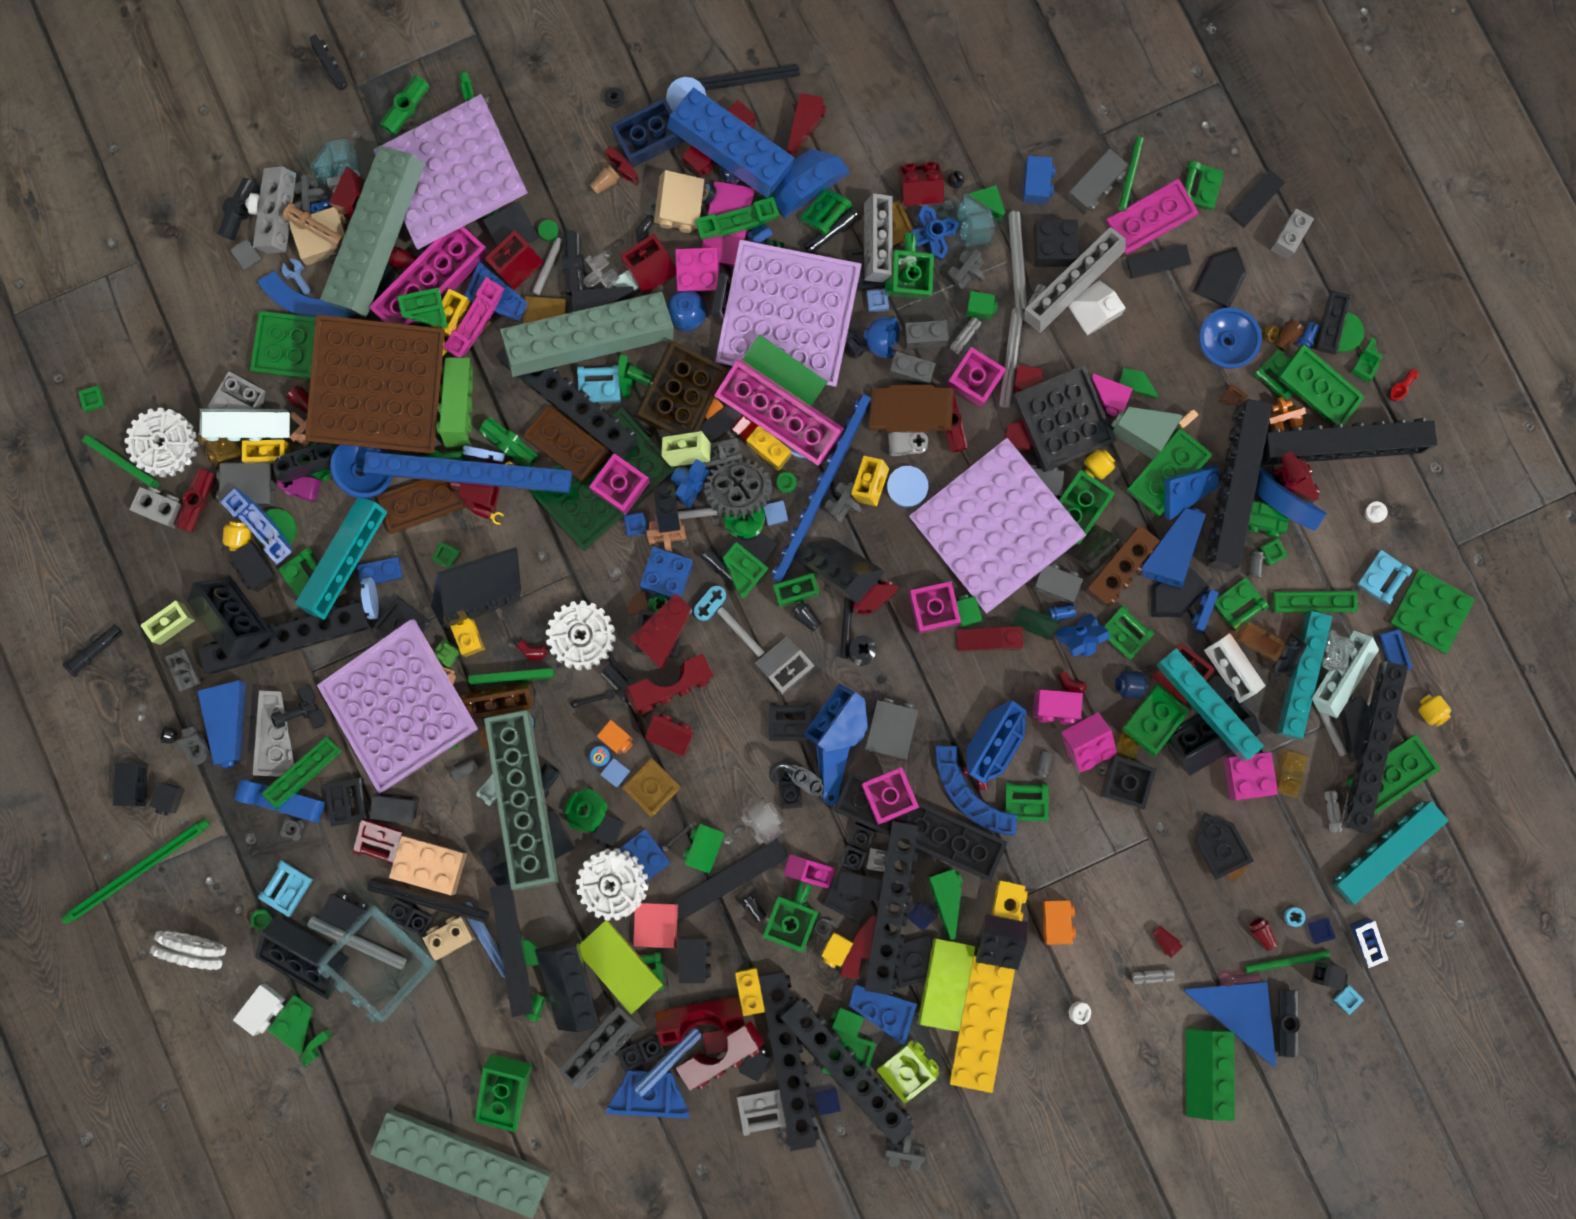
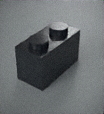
M674 483L653 486L659 532L680 530Z
M251 541L229 555L233 560L231 562L232 567L237 573L240 572L244 577L242 582L248 590L252 589L259 592L279 579L258 546Z
M338 891L337 894H330L319 918L357 936L362 935L373 910L368 909L369 905L359 900L355 903L349 900L350 896Z

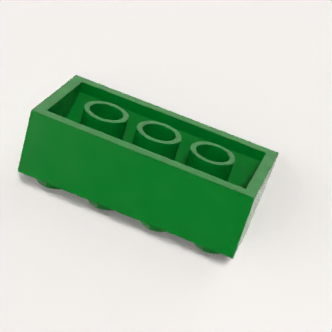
M1185 1028L1186 1117L1212 1121H1235L1233 1031L1228 1029Z

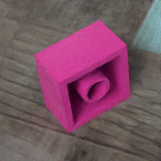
M718 248L676 249L677 291L716 292L720 273Z
M971 347L950 378L947 387L953 388L954 392L982 409L1003 377L1006 369Z
M613 454L589 488L594 494L626 516L650 481L646 475L616 454Z
M951 581L910 590L909 598L918 634L957 626L961 623Z
M1039 690L1034 693L1033 718H1038V722L1051 723L1054 720H1059V724H1075V721L1081 719L1083 693Z
M1099 712L1061 732L1067 755L1080 773L1092 769L1096 764L1108 760L1117 754L1112 731Z
M1271 752L1255 754L1248 761L1244 762L1238 757L1223 759L1230 801L1278 795Z
M902 767L861 784L877 824L919 808Z

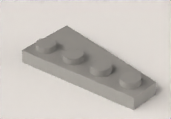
M259 691L253 764L254 776L280 777L295 764L287 721L285 722V727L275 729L270 714L276 711H280L281 714L285 713L282 692Z

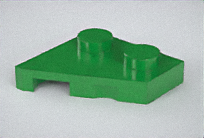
M439 288L397 296L403 318L444 329L448 328Z
M737 542L723 557L740 598L744 600L769 568Z
M293 995L268 1031L299 1055H302L305 1051L304 1045L309 1031V1019L311 1018L313 1007L298 995Z

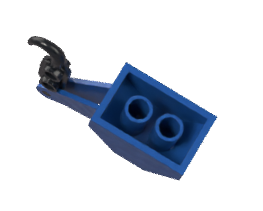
M839 683L803 733L805 737L816 744L819 777L803 766L779 761L769 771L771 781L777 784L775 773L778 769H784L791 781L813 797L821 796V800L827 805L836 804L849 749L863 739L868 728L865 699Z

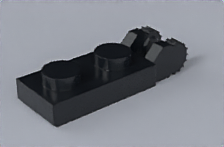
M316 34L310 36L311 46L337 90L346 89L345 75L342 70L337 69L339 67L334 57H329L327 54L329 49L323 39L319 40Z

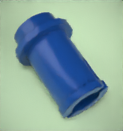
M1307 323L1302 336L1298 338L1299 347L1301 345H1305L1308 348L1313 347V340L1320 330L1319 325L1316 324L1311 331L1314 323Z
M1075 605L1052 606V608L1048 609L1050 620L1058 622L1059 619L1076 617V609L1073 610Z

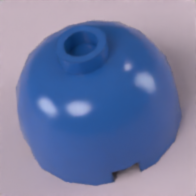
M677 291L668 300L667 308L675 329L682 332H691L704 323L707 316V308L703 298L697 292Z
M877 318L865 330L864 341H867V346L871 353L881 358L891 359L894 357L896 351L893 350L894 343L898 345L900 334L899 322H895L897 318Z

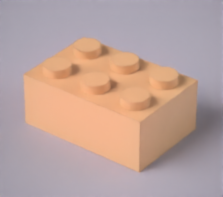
M401 836L389 878L448 895H455L467 853L412 837Z

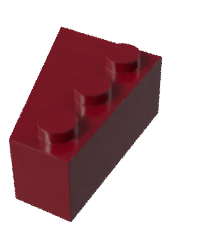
M676 593L631 637V640L661 670H663L676 641L692 613L691 607Z

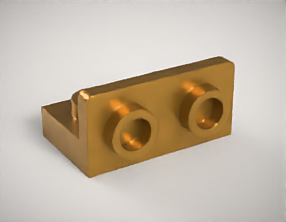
M199 431L198 439L201 445H205L207 460L209 463H213L214 468H219L220 463L241 458L242 454L236 441L227 440V437H219L217 441H208L200 435Z

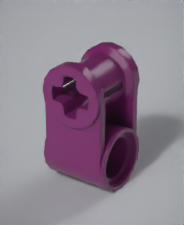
M305 476L293 480V484L288 485V487L285 484L290 482L277 481L278 487L285 494L316 502L321 485L320 480Z

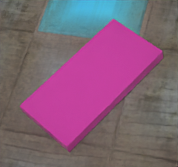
M1178 178L1128 206L1126 211H1120L1107 218L1106 222L1109 227L1126 239L1124 253L1128 255L1194 218L1199 212Z
M714 181L716 196L710 203L708 215L715 214V216L752 206L754 188ZM747 230L724 237L703 239L702 248H718L719 264L735 267L740 240L745 241Z

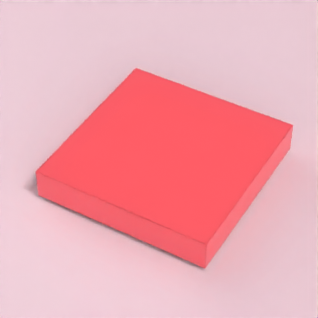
M641 903L642 905L635 910L634 946L676 948L678 904Z

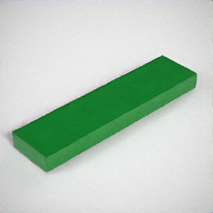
M85 435L82 439L84 443L156 490L159 487L160 482L89 435Z
M1357 591L1273 592V613H1308L1311 611L1318 613H1357Z
M550 668L469 675L468 680L471 685L555 679L556 674L555 670Z
M326 736L265 789L261 795L277 810L341 754V750Z

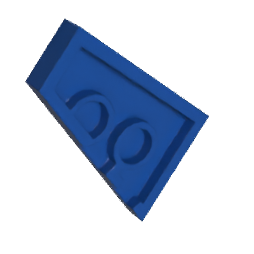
M479 262L464 296L473 304L477 298L475 294L487 277L504 288L494 312L521 322L528 303Z
M1212 465L1165 478V518L1171 520L1183 512L1185 508L1190 507L1219 487V467Z
M854 985L849 1006L905 1046L917 1004L891 995L865 991V987Z

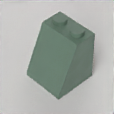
M1128 407L1125 412L1121 410L1111 426L1114 427L1112 430L1114 436L1149 458L1154 459L1161 452L1183 416L1175 413Z

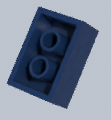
M666 98L611 124L613 136L632 167L685 142L684 139L667 128L669 116L673 111Z

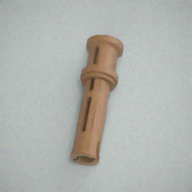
M289 203L284 209L282 218L285 221L289 220L295 223L299 229L309 230L337 248L341 246L344 236L314 220L310 213L299 210L293 203ZM317 228H319V229H321L322 231L328 233L329 236L326 235L325 233L319 231Z

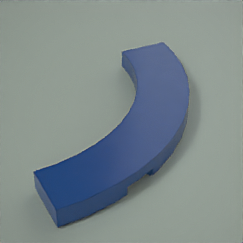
M276 271L258 280L262 289L275 303L294 315L316 317V315L338 317V315L347 318L360 316L335 308L320 299L310 298L294 291L281 280Z
M935 745L936 764L944 789L956 807L973 822L988 830L1004 835L1016 836L1017 814L997 810L983 802L973 793L960 770L957 746Z

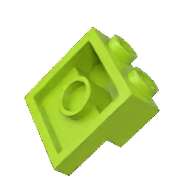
M912 1040L900 1048L876 1070L904 1104L934 1082L940 1074L937 1063L932 1059L928 1060L924 1055L925 1051L921 1044L914 1043Z

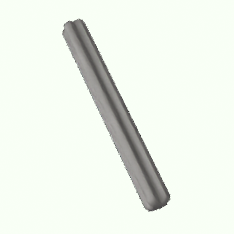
M1011 211L1008 216L1015 308L1025 310L1027 298L1020 212Z
M1013 308L1011 313L1004 366L1006 371L1003 375L999 406L1003 408H1009L1012 401L1011 395L1013 393L1023 318V309Z
M313 916L308 922L307 926L391 966L403 969L406 965V958Z

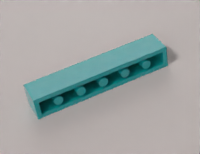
M357 498L295 602L296 606L308 614L323 620L326 618L386 516V510L374 501Z
M1314 611L1308 612L1304 616L1299 638L1307 643L1308 646L1292 676L1289 678L1276 735L1295 740L1303 739L1333 616Z
M1177 649L1171 651L1156 665L1242 762L1248 761L1264 747Z
M1420 801L1414 805L1411 814L1402 816L1396 822L1398 825L1393 830L1388 829L1381 835L1383 839L1377 844L1373 843L1365 850L1367 853L1364 856L1355 858L1350 863L1351 867L1346 872L1343 870L1334 877L1336 881L1331 885L1348 904L1355 905L1449 821L1432 801Z

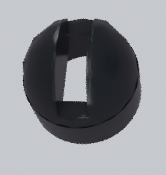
M956 170L949 174L948 184L952 188H960L964 183V175ZM954 175H957V177L959 178V183Z
M164 726L160 743H174L177 739L173 738V735L177 736V731L171 727Z

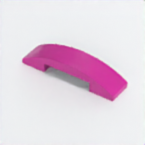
M486 277L475 294L477 298L458 329L456 331L453 330L443 348L458 358H462L487 325L499 303L504 288Z

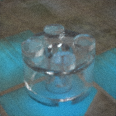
M763 795L743 809L744 814L741 815V818L746 826L751 825L755 833H753V836L759 844L764 842L768 845L785 833L788 827L783 828L781 825L784 822L783 818L771 802L767 804L764 801L767 797Z

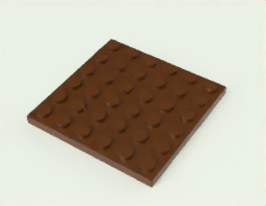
M316 315L305 441L434 454L445 329Z

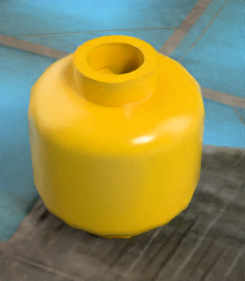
M1097 449L1084 460V464L1087 467L1084 471L1092 478L1097 477L1099 480H1103L1115 469V460L1105 449L1102 451Z
M229 521V524L224 526L222 543L229 547V551L235 552L251 541V530L242 521Z
M1427 695L1420 701L1422 705L1419 707L1418 712L1428 725H1436L1438 727L1451 718L1449 715L1451 708L1440 695L1434 697Z

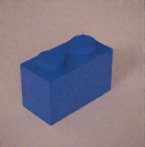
M1027 157L1022 202L1047 204L1049 197L1053 196L1054 185H1050L1051 178H1054L1055 165H1052V158Z

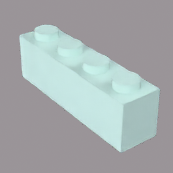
M200 409V435L208 441H217L219 437H227V440L239 441L240 437H249L251 441L262 440V437H270V440H283V438H289V412L286 409Z
M1353 631L1312 698L1318 711L1335 718L1339 716L1379 651L1373 637Z

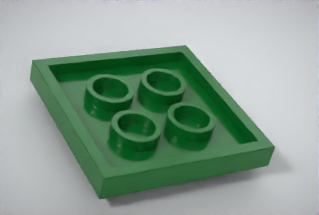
M259 311L250 371L252 373L311 380L316 317Z
M1418 569L1388 624L1442 654H1447L1476 599L1429 573Z

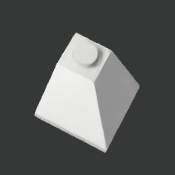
M1100 280L1085 289L1068 306L1087 336L1121 316L1126 309L1115 291Z

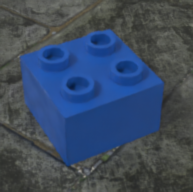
M653 547L640 583L641 590L656 595H663L668 599H671L677 593L682 598L694 565L693 560Z

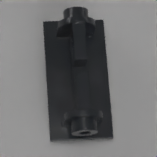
M1293 632L1290 633L1272 667L1273 673L1277 676L1284 673L1290 678L1308 646L1307 643Z

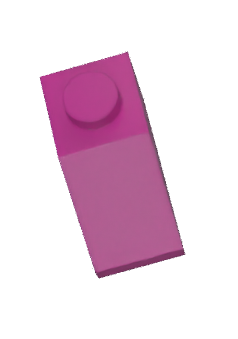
M1093 374L1091 381L1103 410H1106L1105 413L1117 416L1121 410L1124 412L1132 388Z
M789 855L784 875L829 889L836 868Z

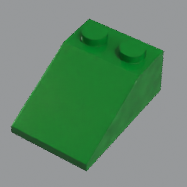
M1080 470L1059 502L1087 535L1115 495V492ZM1084 538L1077 542V544L1080 545Z
M950 868L926 877L947 938L953 940L956 937L961 898L960 885L963 884L960 873Z
M490 1054L482 1071L475 1122L517 1132L530 1081L532 1064Z

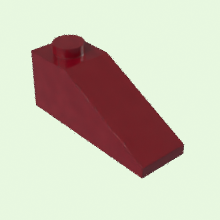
M800 93L787 153L793 156L818 127L820 119L825 118L827 106L824 105L823 97Z
M1022 627L957 630V651L1021 650L1023 648Z

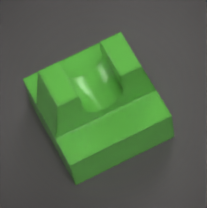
M443 638L435 649L434 654L438 661L450 668L459 656L460 650Z

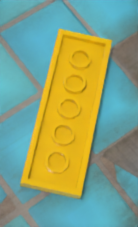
M974 955L952 1065L950 1085L989 1093L993 1092L1014 978V969L978 963Z

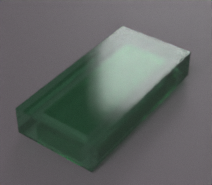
M1020 606L1012 625L1022 627L1026 631L1052 640L1060 621Z

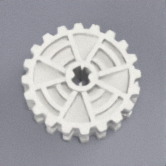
M158 408L156 412L153 409H149L148 414H139V420H133L131 422L133 425L132 429L128 428L126 431L129 434V438H125V443L129 444V447L126 448V453L131 454L129 458L131 462L135 463L136 467L152 476L159 475L161 478H165L166 474L175 476L178 470L180 472L185 471L184 466H190L192 464L191 457H196L197 454L194 448L198 447V442L194 439L198 436L192 430L194 428L193 425L185 417L171 409L165 411L163 408Z
M574 601L570 603L569 607L561 606L562 611L560 613L555 611L553 614L555 619L548 622L551 628L546 630V635L550 637L546 642L547 645L552 647L550 650L553 656L557 655L556 660L560 663L565 662V666L570 669L572 666H575L576 670H581L582 667L589 670L593 664L598 667L601 665V659H608L607 652L614 649L611 643L616 641V637L612 635L615 627L610 625L611 618L609 615L604 616L606 612L602 608L597 610L596 604L591 603L588 606L586 601H581L579 605ZM579 631L582 633L586 632V635H584L585 639L582 641L579 638L576 639Z
M608 848L592 855L589 860L583 863L584 868L579 869L578 872L581 878L576 880V884L580 885L577 894L582 895L580 902L587 904L586 910L589 913L594 911L595 917L600 918L604 916L605 920L608 921L613 917L615 920H620L621 917L629 916L642 905L641 901L647 896L644 891L649 886V884L645 883L648 875L643 873L642 870L645 867L643 864L639 865L637 863L638 858L636 856L630 857V852L627 850L621 853L620 848H615L614 851ZM610 882H614L615 886L611 887Z
M156 931L154 939L159 944L151 946L150 953L153 956L192 968L197 967L208 970L221 968L222 960L218 957L225 955L226 947L224 945L196 935L193 936L175 931Z

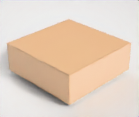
M1191 410L1180 420L1175 429L1177 431L1180 428L1183 430L1199 414L1195 410Z

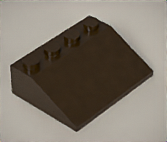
M671 341L667 345L633 417L671 435L698 432L728 369L675 341Z

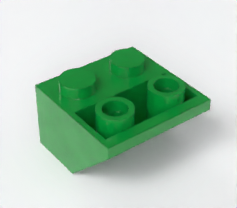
M700 824L699 827H694L690 837L694 841L691 847L686 848L682 858L686 860L684 865L710 873L725 833Z

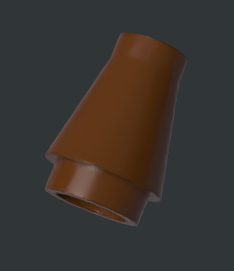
M1290 319L1289 322L1285 323L1275 346L1285 351L1303 334L1304 327L1295 320Z

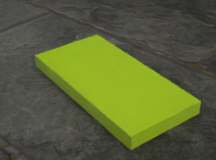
M605 920L579 945L583 960L630 1014H633L664 985L608 920Z
M933 939L917 1024L960 1032L975 946Z

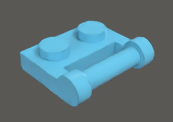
M618 365L598 368L577 367L578 390L586 392L593 404L596 402H621ZM613 375L612 381L585 382V376Z
M1380 550L1356 585L1382 603L1390 605L1393 601V595L1406 576L1409 577L1412 569ZM1394 569L1397 570L1399 573L1385 593L1381 592V587Z
M280 860L277 865L278 869L265 890L260 892L258 898L290 917L313 879L292 867L289 863ZM285 872L289 873L290 875L275 899L272 898L271 895Z

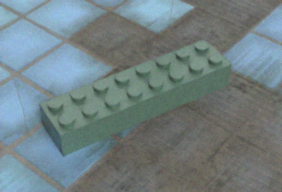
M379 145L320 300L335 308L367 317L369 307L373 302L425 163L413 154Z
M662 292L500 329L512 377L673 339V324Z
M525 710L484 718L511 890L518 891L559 883L531 713Z
M394 1109L386 1113L370 1153L374 1157L533 1219L538 1210L552 1173L549 1170Z

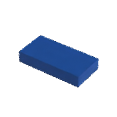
M1400 629L1377 635L1386 661L1408 666V670L1413 669Z

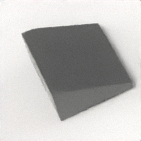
M248 239L230 249L244 271L262 260Z

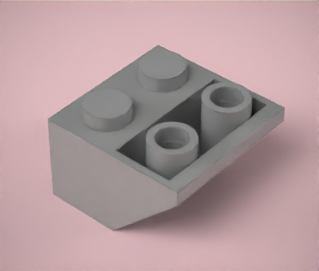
M228 372L208 408L262 409L266 391Z
M787 636L755 662L782 695L814 668L813 663Z

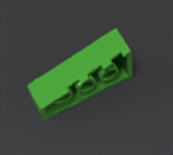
M445 358V366L441 367V376L444 380L443 384H440L442 402L438 404V413L441 415L440 421H437V433L441 435L447 451H462L463 445L472 446L468 438V433H472L471 418L468 413H472V398L469 394H473V365L470 358Z

